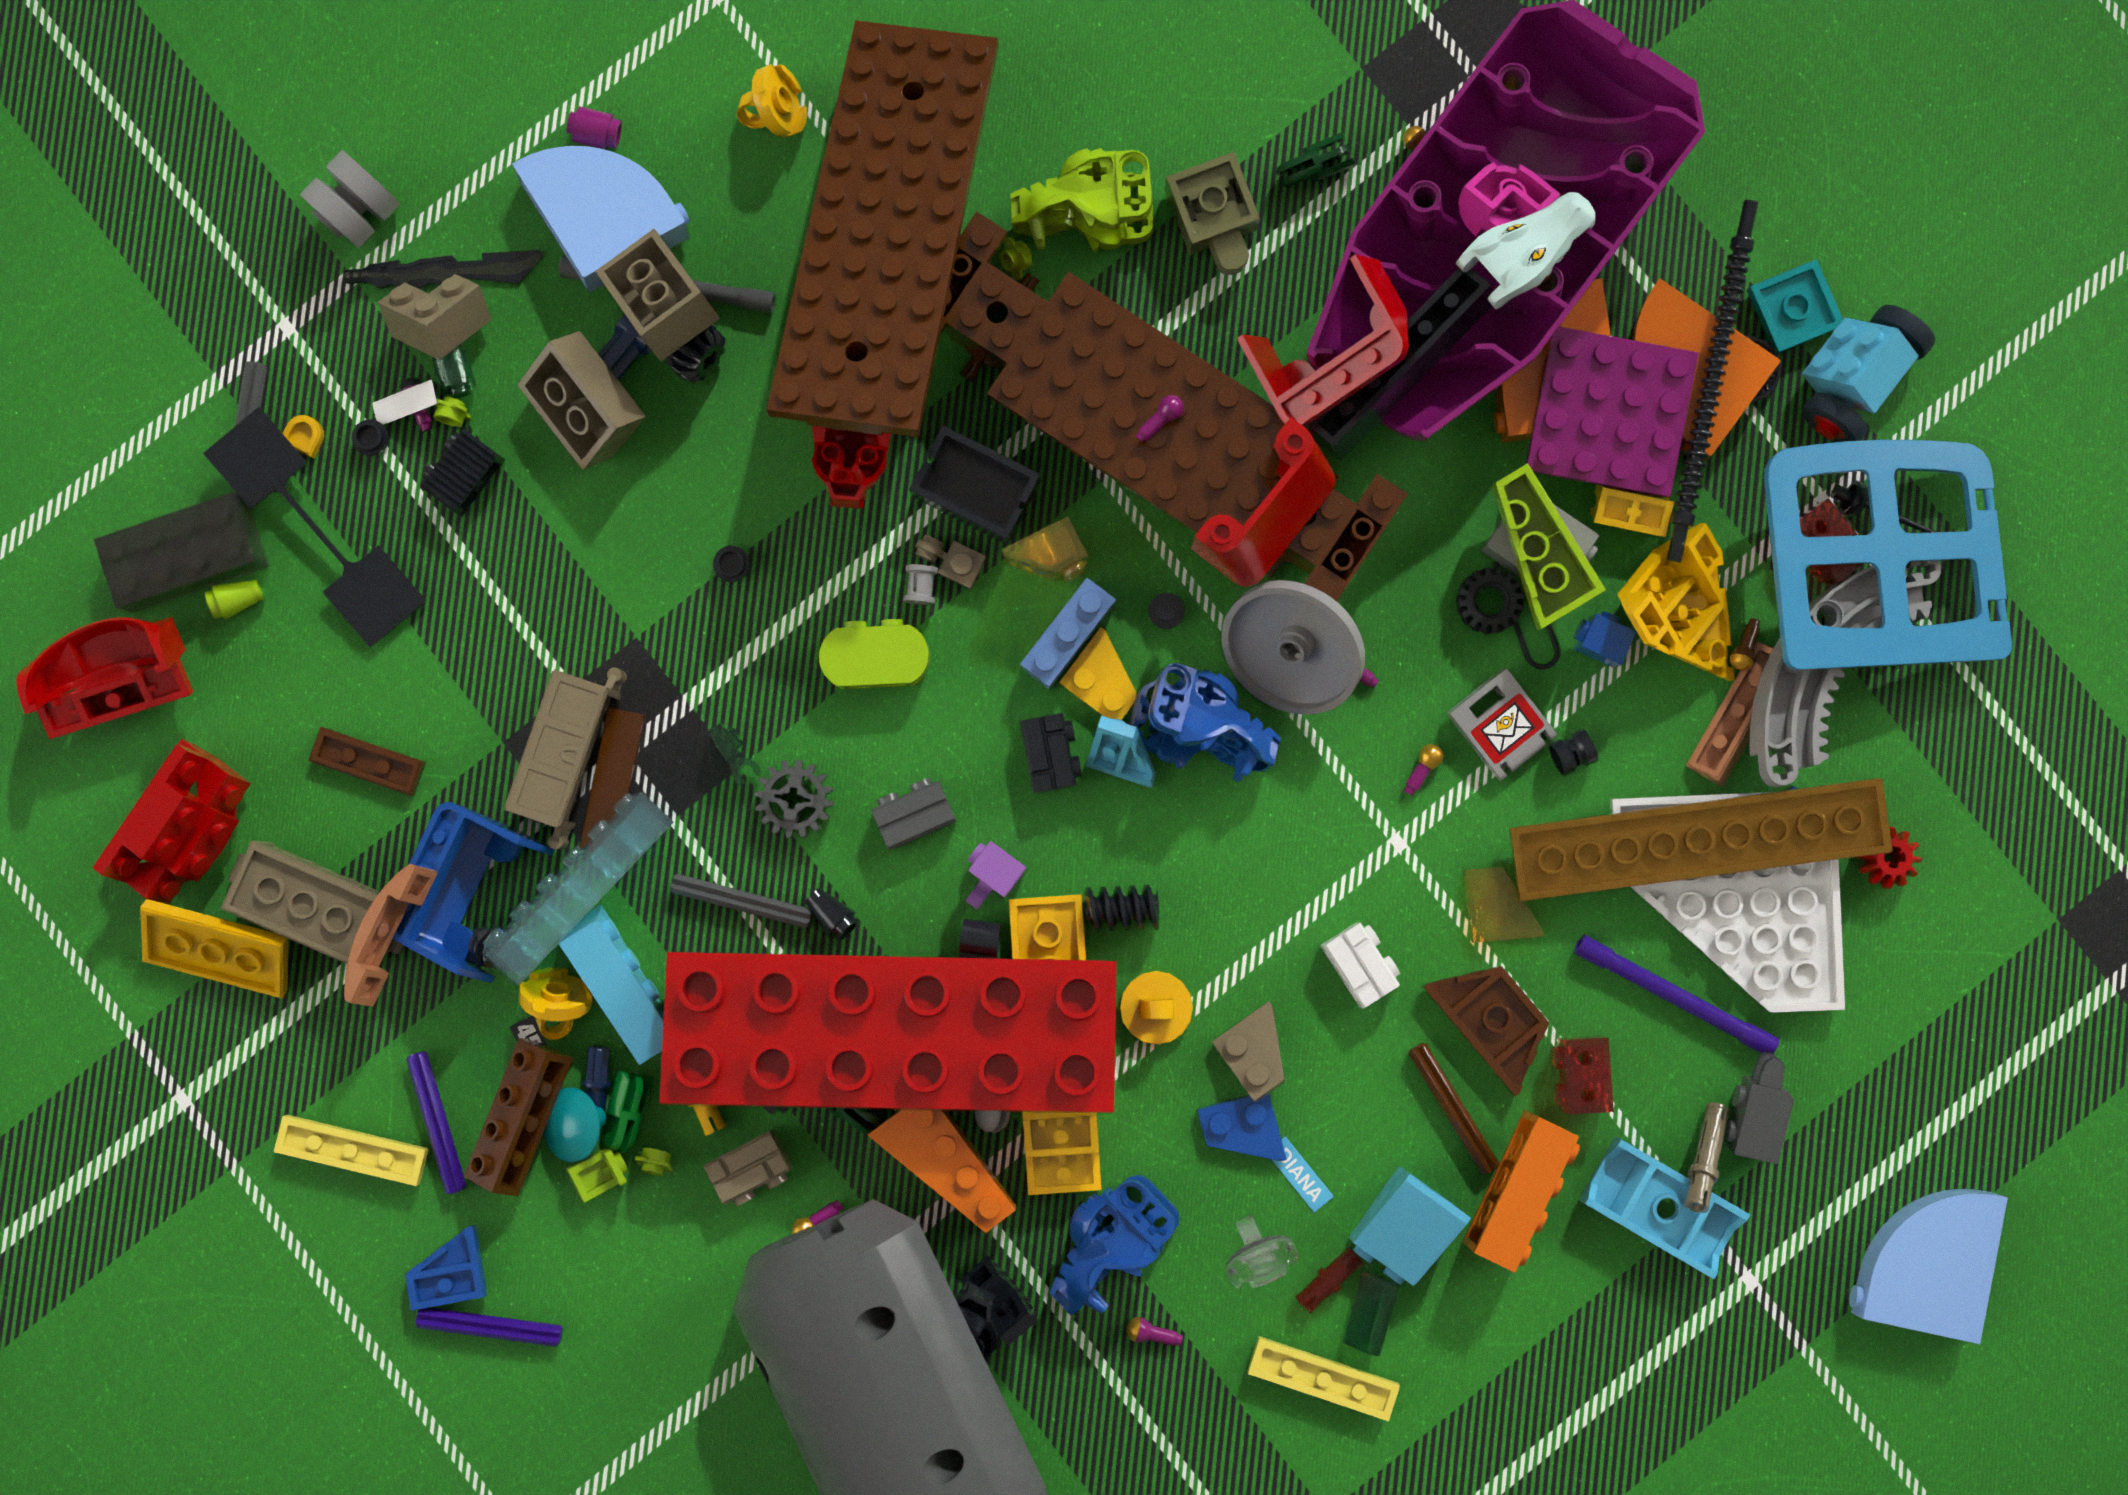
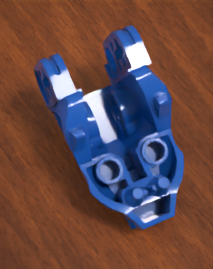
M1180 663L1169 664L1160 671L1156 681L1148 682L1139 690L1129 725L1137 727L1146 751L1156 753L1160 760L1167 763L1175 762L1177 768L1181 769L1193 755L1203 750L1215 756L1220 762L1235 768L1233 780L1240 782L1243 776H1248L1251 771L1265 772L1275 763L1278 744L1281 740V737L1270 727L1262 731L1264 724L1258 718L1250 722V713L1238 709V694L1228 678L1220 673L1215 675L1207 669L1200 671ZM1167 673H1175L1180 677L1175 685L1166 682ZM1148 690H1154L1151 703L1148 702L1146 697ZM1149 717L1148 731L1153 733V735L1145 739L1143 738V731L1138 728L1142 727Z
M1133 1175L1127 1178L1114 1191L1108 1187L1103 1191L1102 1195L1093 1193L1092 1197L1089 1196L1087 1203L1082 1202L1081 1206L1078 1205L1070 1222V1236L1075 1246L1067 1255L1069 1260L1062 1264L1060 1274L1055 1277L1050 1290L1052 1297L1070 1315L1076 1313L1084 1304L1102 1314L1109 1304L1095 1289L1098 1283L1112 1269L1122 1270L1140 1277L1142 1275L1141 1267L1146 1268L1148 1264L1157 1259L1164 1248V1243L1179 1225L1180 1216L1176 1207L1147 1177L1142 1175ZM1127 1187H1136L1142 1194V1202L1137 1203L1130 1200L1127 1196ZM1151 1202L1155 1207L1149 1209L1147 1214L1144 1215L1141 1211ZM1111 1214L1115 1218L1112 1224L1099 1231L1098 1227L1102 1224L1104 1218ZM1163 1216L1167 1222L1158 1228L1154 1222Z

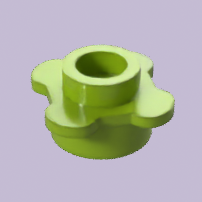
M1012 237L1005 238L1004 250L999 254L1001 264L1006 271L1012 273L1014 279H1022V271L1030 268L1032 265L1031 251L1023 241L1015 242Z
M444 397L443 400L436 399L437 404L435 406L437 408L434 418L439 422L453 427H462L464 420H471L472 416L467 413L468 409L462 401L452 397Z
M643 1148L641 1157H635V1161H637L638 1165L642 1166L641 1171L644 1173L662 1176L664 1171H673V1167L669 1164L672 1155L668 1152L653 1148Z

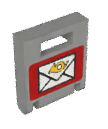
M1501 668L1446 712L1499 781L1507 777L1500 765L1504 763L1508 770L1513 772L1546 746L1545 741L1539 735L1540 733H1543L1550 741L1558 736L1507 668ZM1492 689L1499 696H1504L1478 718L1469 709L1470 706Z

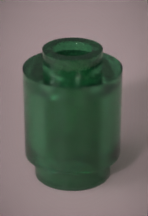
M461 344L442 359L438 360L434 357L431 359L442 394L449 395V397L455 399L471 394L470 389L476 386V381L466 350H463Z

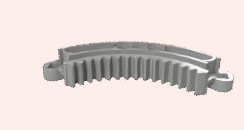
M1939 560L1911 561L1905 567L1911 623L1929 617L1932 603L1931 601L1924 602L1921 587L1932 584L1939 578L1941 574ZM1918 565L1927 569V574L1925 575L1922 573L1907 575V569ZM1873 566L1863 569L1838 581L1809 603L1810 617L1813 623L1821 625L1817 620L1818 611L1824 617V626L1880 628L1882 625V615L1876 569ZM1780 638L1771 651L1761 673L1750 721V757L1758 755L1761 779L1771 787L1791 784L1797 778L1798 769L1820 765L1822 761L1829 758V754L1821 752L1819 747L1828 744V740L1819 736L1820 732L1829 729V726L1822 723L1821 719L1829 717L1831 714L1823 706L1834 702V699L1828 693L1838 690L1839 686L1835 683V680L1845 676L1841 670L1844 668L1790 669L1783 661ZM1776 750V754L1769 756L1770 751ZM1776 765L1784 766L1785 773L1781 775L1773 774L1772 767Z

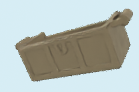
M613 667L608 670V680L605 686L555 669L551 673L504 808L506 811L555 827L553 835L548 839V845L552 849L563 850L567 848L569 844L568 836L571 830L575 829L576 823L568 821L610 700L613 698L620 701L621 686L627 680L626 673L618 668Z
M251 841L246 853H240L228 878V881L232 882L220 909L347 964L360 924L380 891L359 883L355 879L345 877L322 867L309 859H304L276 847V844L272 842ZM392 939L386 953L401 954L404 945Z

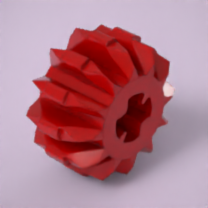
M1889 827L1893 852L1887 853L1893 854V862L1884 860L1885 853L1856 857L1858 859H1865V864L1861 865L1858 871L1860 873L1870 872L1868 882L1870 884L1880 882L1884 889H1891L1894 883L1897 886H1905L1907 884L1906 876L1916 877L1918 875L1916 869L1912 867V863H1921L1923 860L1919 856H1913V851L1917 850L1920 845L1917 842L1907 843L1910 833L1901 831L1897 834L1895 827Z

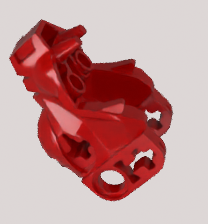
M812 426L814 454L811 462L816 475L828 488L831 498L830 505L833 507L862 509L867 490L878 482L886 469L891 433L884 432L882 435Z

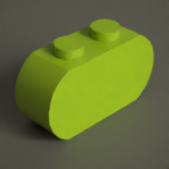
M902 619L881 620V626L867 627L866 621L845 622V628H836L825 637L819 651L820 667L824 675L840 689L915 686L927 674L931 661L929 646L922 634L911 625H903Z

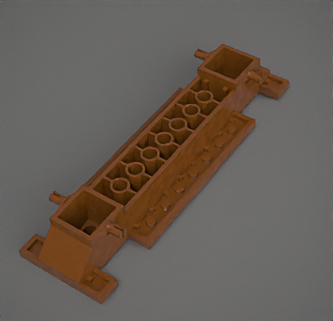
M976 211L960 235L940 335L945 331L951 340L964 347L971 356L959 374L963 378L967 377L968 381L973 382V379L983 365L999 370L1001 373L987 392L989 398L1196 534L1212 516L1219 514L1229 515L1244 525L1281 479L1275 474L1279 467V456L1272 447L1277 434L1285 423L1280 419L1274 406L1069 271L1047 302L1032 292L1040 282L1035 276L1032 279V274L1026 273L1022 282L1018 283L989 264L1008 234L1006 230ZM1001 308L1008 313V316L1001 323H993L987 318L991 310ZM1167 395H1174L1180 398L1184 405V412L1181 417L1171 422L1168 421L1152 438L1142 443L1135 435L1139 432V428L1158 411L1157 408L1161 399ZM1305 427L1313 437L1315 433L1312 430ZM1334 473V474H1335V477H1336V480H1335V483H1336V481H1337L1340 477H1339L1336 473ZM1376 474L1357 504L1333 489L1314 513L1313 523L1301 529L1273 564L1266 577L1273 579V576L1283 562L1293 564L1310 574L1304 584L1324 592L1337 602L1408 493L1379 474Z

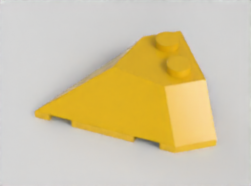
M1700 523L1688 530L1681 563L1667 561L1671 541L1669 540L1652 550L1617 595L1644 644L1727 681H1735L1734 667H1728L1727 664L1728 650L1726 646H1731L1726 588H1720L1718 566L1723 565L1722 550L1708 525Z

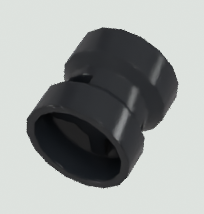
M1584 729L1572 733L1570 739L1565 741L1559 739L1548 746L1552 760L1562 776L1575 772L1576 767L1580 765L1589 766L1598 762L1596 748Z

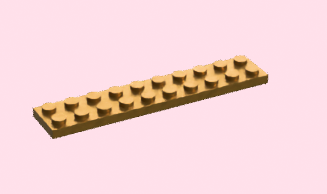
M1883 778L1509 828L1520 901L1893 852Z

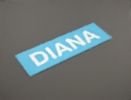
M1285 1136L1282 1139L1287 1160H1271L1315 1213L1334 1196Z

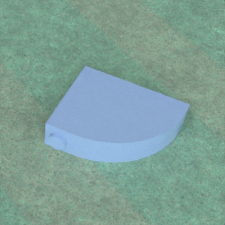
M564 146L542 150L512 163L519 182L589 293L604 285L595 271L652 229L657 231L669 249L690 238L686 224L690 223V219L681 203L674 205L660 183L639 164L615 152L588 146Z
M1953 1189L1929 1194L1904 1206L1880 1228L1867 1248L1861 1263L1857 1284L1850 1291L1849 1304L1852 1307L1851 1313L1869 1321L1980 1344L2008 1197L1981 1190Z

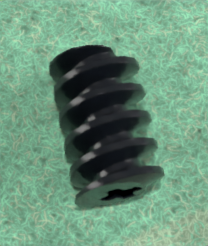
M1149 884L1144 885L1141 895L1138 894L1135 885H1130L1126 896H1124L1120 886H1115L1112 896H1109L1106 887H1100L1097 897L1094 896L1091 887H1086L1084 892L1086 930L1088 923H1092L1095 933H1100L1103 922H1106L1110 932H1115L1118 921H1121L1124 930L1129 931L1132 921H1136L1139 930L1142 931L1147 920L1151 921L1154 930L1159 929L1158 890L1156 894H1153Z

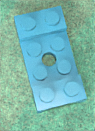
M1617 1137L1613 1138L1579 1198V1201L1713 1279L1718 1274L1719 1257L1730 1237L1750 1217L1749 1213L1711 1192L1708 1212L1697 1213L1691 1211L1690 1208H1686L1684 1202L1688 1193L1690 1179ZM1671 1198L1675 1204L1673 1215L1669 1218H1660L1657 1214L1658 1203L1662 1199Z

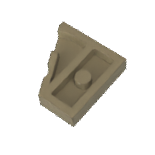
M1270 1002L1264 1004L1212 1041L1255 1104L1285 1083L1274 1008Z

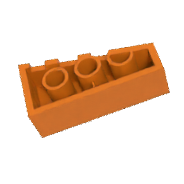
M898 1110L868 1134L871 1139L985 1233L1016 1211V1203L947 1110Z

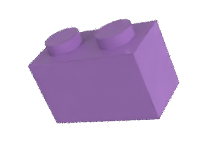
M992 841L987 846L980 843L968 858V861L973 864L968 871L978 877L980 882L965 901L974 908L979 909L993 889L1003 897H1006L1027 867Z

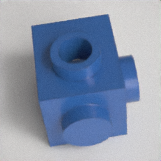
M1602 612L1601 615L1596 613L1590 616L1588 620L1582 619L1574 634V639L1578 640L1574 650L1615 668L1622 665L1637 631L1621 625L1622 619L1608 612Z

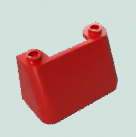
M1292 417L1281 428L1272 447L1279 456V467L1275 472L1281 478L1244 525L1229 515L1219 514L1212 516L1195 535L1191 546L1193 551L1241 587L1256 585L1265 576L1330 495L1335 486L1336 477L1334 471L1310 432Z

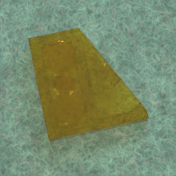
M1503 867L1464 870L1472 943L1544 936L1542 928L1525 901L1519 900L1518 890Z

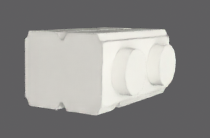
M1356 922L1320 946L1358 1006L1363 1009L1397 988L1400 984L1395 977L1400 975V972L1389 956L1383 959L1376 946L1381 942L1371 926L1363 927L1360 922Z

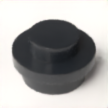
M372 419L364 420L354 428L352 443L360 453L367 456H375L386 449L389 443V433L382 423Z
M725 546L716 553L713 560V568L722 580L736 582L743 579L748 573L750 560L743 549L737 546Z
M1162 593L1153 598L1149 605L1148 613L1150 620L1155 626L1161 629H1172L1183 620L1185 608L1178 596L1172 593Z

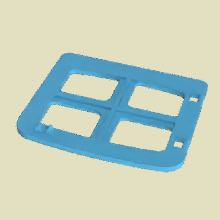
M1864 440L1786 448L1777 452L1769 459L1764 470V486L1782 657L1787 667L1792 670H1816L1995 661L2006 658L2010 654L2012 639L2010 622L2007 621L2005 600L2007 596L1997 510L1994 508L1993 473L1990 461L1981 449L1970 443L1948 441ZM1895 471H1932L1959 476L1963 485L1968 531L1906 533L1903 531L1899 523L1894 479ZM1864 472L1867 478L1872 524L1870 533L1855 536L1805 537L1801 532L1796 488L1798 480L1825 474ZM1983 490L1985 510H1977L1975 491ZM1970 560L1976 600L1975 617L1953 623L1926 626L1912 625L1905 579L1907 563L1911 561ZM1867 563L1876 569L1882 615V625L1880 628H1840L1813 623L1810 617L1805 573L1807 566ZM1988 601H1996L1998 621L1990 622Z

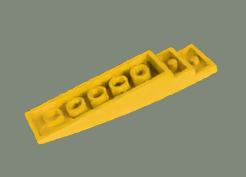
M1082 894L1009 899L1013 959L1086 960ZM1022 1112L1028 1195L1102 1190L1097 1113Z

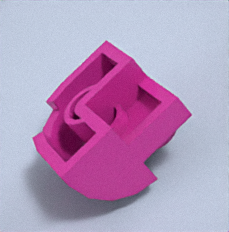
M1493 162L1485 166L1463 187L1458 201L1459 212L1465 226L1477 237L1483 230L1488 231L1491 228L1521 219L1549 206L1561 194L1537 174L1521 164L1516 169L1504 165L1497 166Z

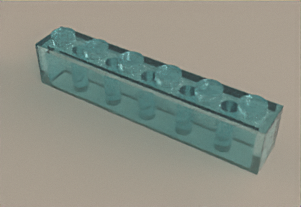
M643 792L635 793L633 796L629 793L625 794L614 805L613 809L616 813L608 822L604 819L600 820L589 831L587 835L591 839L582 849L578 846L574 847L563 858L561 862L565 866L556 876L549 873L537 885L535 889L539 893L530 903L523 900L510 913L509 916L513 920L504 930H501L499 927L496 928L484 940L483 944L486 948L481 955L512 984L520 985L674 823Z

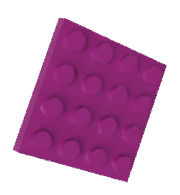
M1559 326L1549 339L1525 464L1528 463L1532 471L1537 474L1664 498L1671 497L1699 352Z

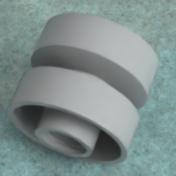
M341 149L325 166L338 185L333 189L330 185L315 177L299 195L315 208L311 213L338 238L344 235L360 249L375 233L373 227L363 216L364 212L368 210L379 219L386 221L401 204L364 168Z

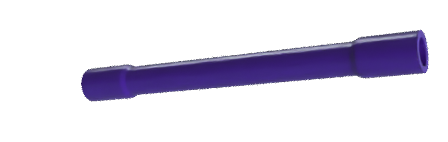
M1585 934L1580 937L1574 948V954L1625 978L1737 1038L1740 1043L1759 1053H1764L1765 1051L1766 1053L1774 1054L1779 1045V1038L1702 1000L1616 954L1611 948Z

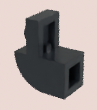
M988 1255L960 1279L963 1286L965 1282L969 1281L995 1294L996 1298L992 1303V1318L1000 1338L1008 1345L1023 1335L1037 1321L1031 1311L1033 1306L1008 1274Z

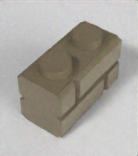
M771 1129L705 1164L704 1168L722 1204L726 1205L733 1201L737 1207L755 1197L754 1189L764 1184L767 1185L768 1189H771L788 1180L786 1173L793 1168V1165L776 1131Z

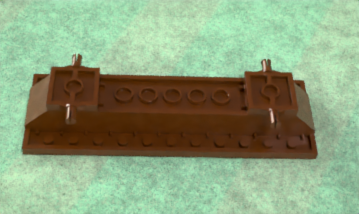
M855 20L766 409L768 416L806 421L807 425L876 435H882L885 432L919 437L999 49L998 38Z

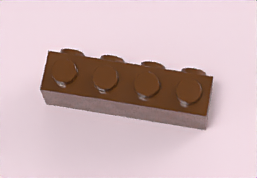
M518 1038L464 1177L491 1193L511 1196L519 1195L572 1062V1057L545 1043Z

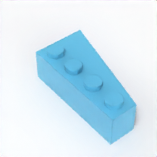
M599 905L563 928L558 944L640 1065L662 1051L664 1007L658 999L660 994L656 986L650 979H646L640 969L638 959L631 949L627 948L617 927L609 918L603 906Z

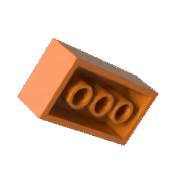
M1524 1110L1462 1243L1475 1254L1514 1273L1518 1266L1523 1267L1531 1253L1532 1247L1529 1243L1534 1232L1539 1233L1546 1222L1548 1215L1545 1211L1550 1198L1555 1199L1562 1188L1564 1179L1561 1178V1174L1566 1164L1571 1165L1578 1154L1580 1145L1577 1144L1579 1136Z

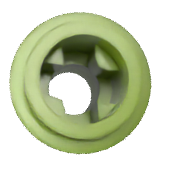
M257 579L212 586L213 590L205 592L206 601L214 619L224 617L227 620L256 604L258 601L264 600L263 592Z

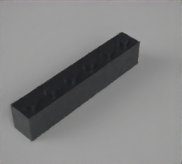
M1458 268L1408 319L1409 347L1405 358L1399 364L1308 424L1310 430L1315 433V439L1338 460L1342 461L1492 307L1488 301V297L1493 292L1491 284L1472 268L1467 272H1463Z

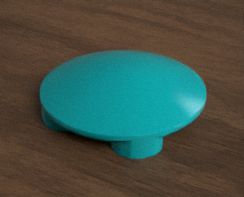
M574 1087L561 1089L543 1132L548 1147L558 1158L564 1161L576 1162L588 1159L598 1143L600 1129L605 1125V1112L601 1107H596L593 1100L582 1090Z

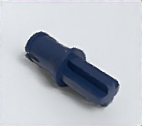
M593 1045L587 1049L585 1080L581 1081V1085L585 1086L584 1092L593 1100L596 1107H601L605 1112L607 1087L611 1086V1082L608 1081L610 1050L606 1046Z

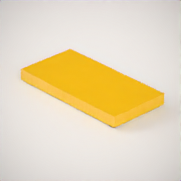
M146 899L140 906L142 962L278 998H283L288 991V938L274 932Z

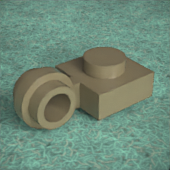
M924 535L922 540L918 539L915 545L918 548L915 553L918 557L935 564L937 558L942 560L943 563L938 571V575L969 590L972 589L986 560L985 555L956 541H953L948 553L942 551L944 543L928 535Z

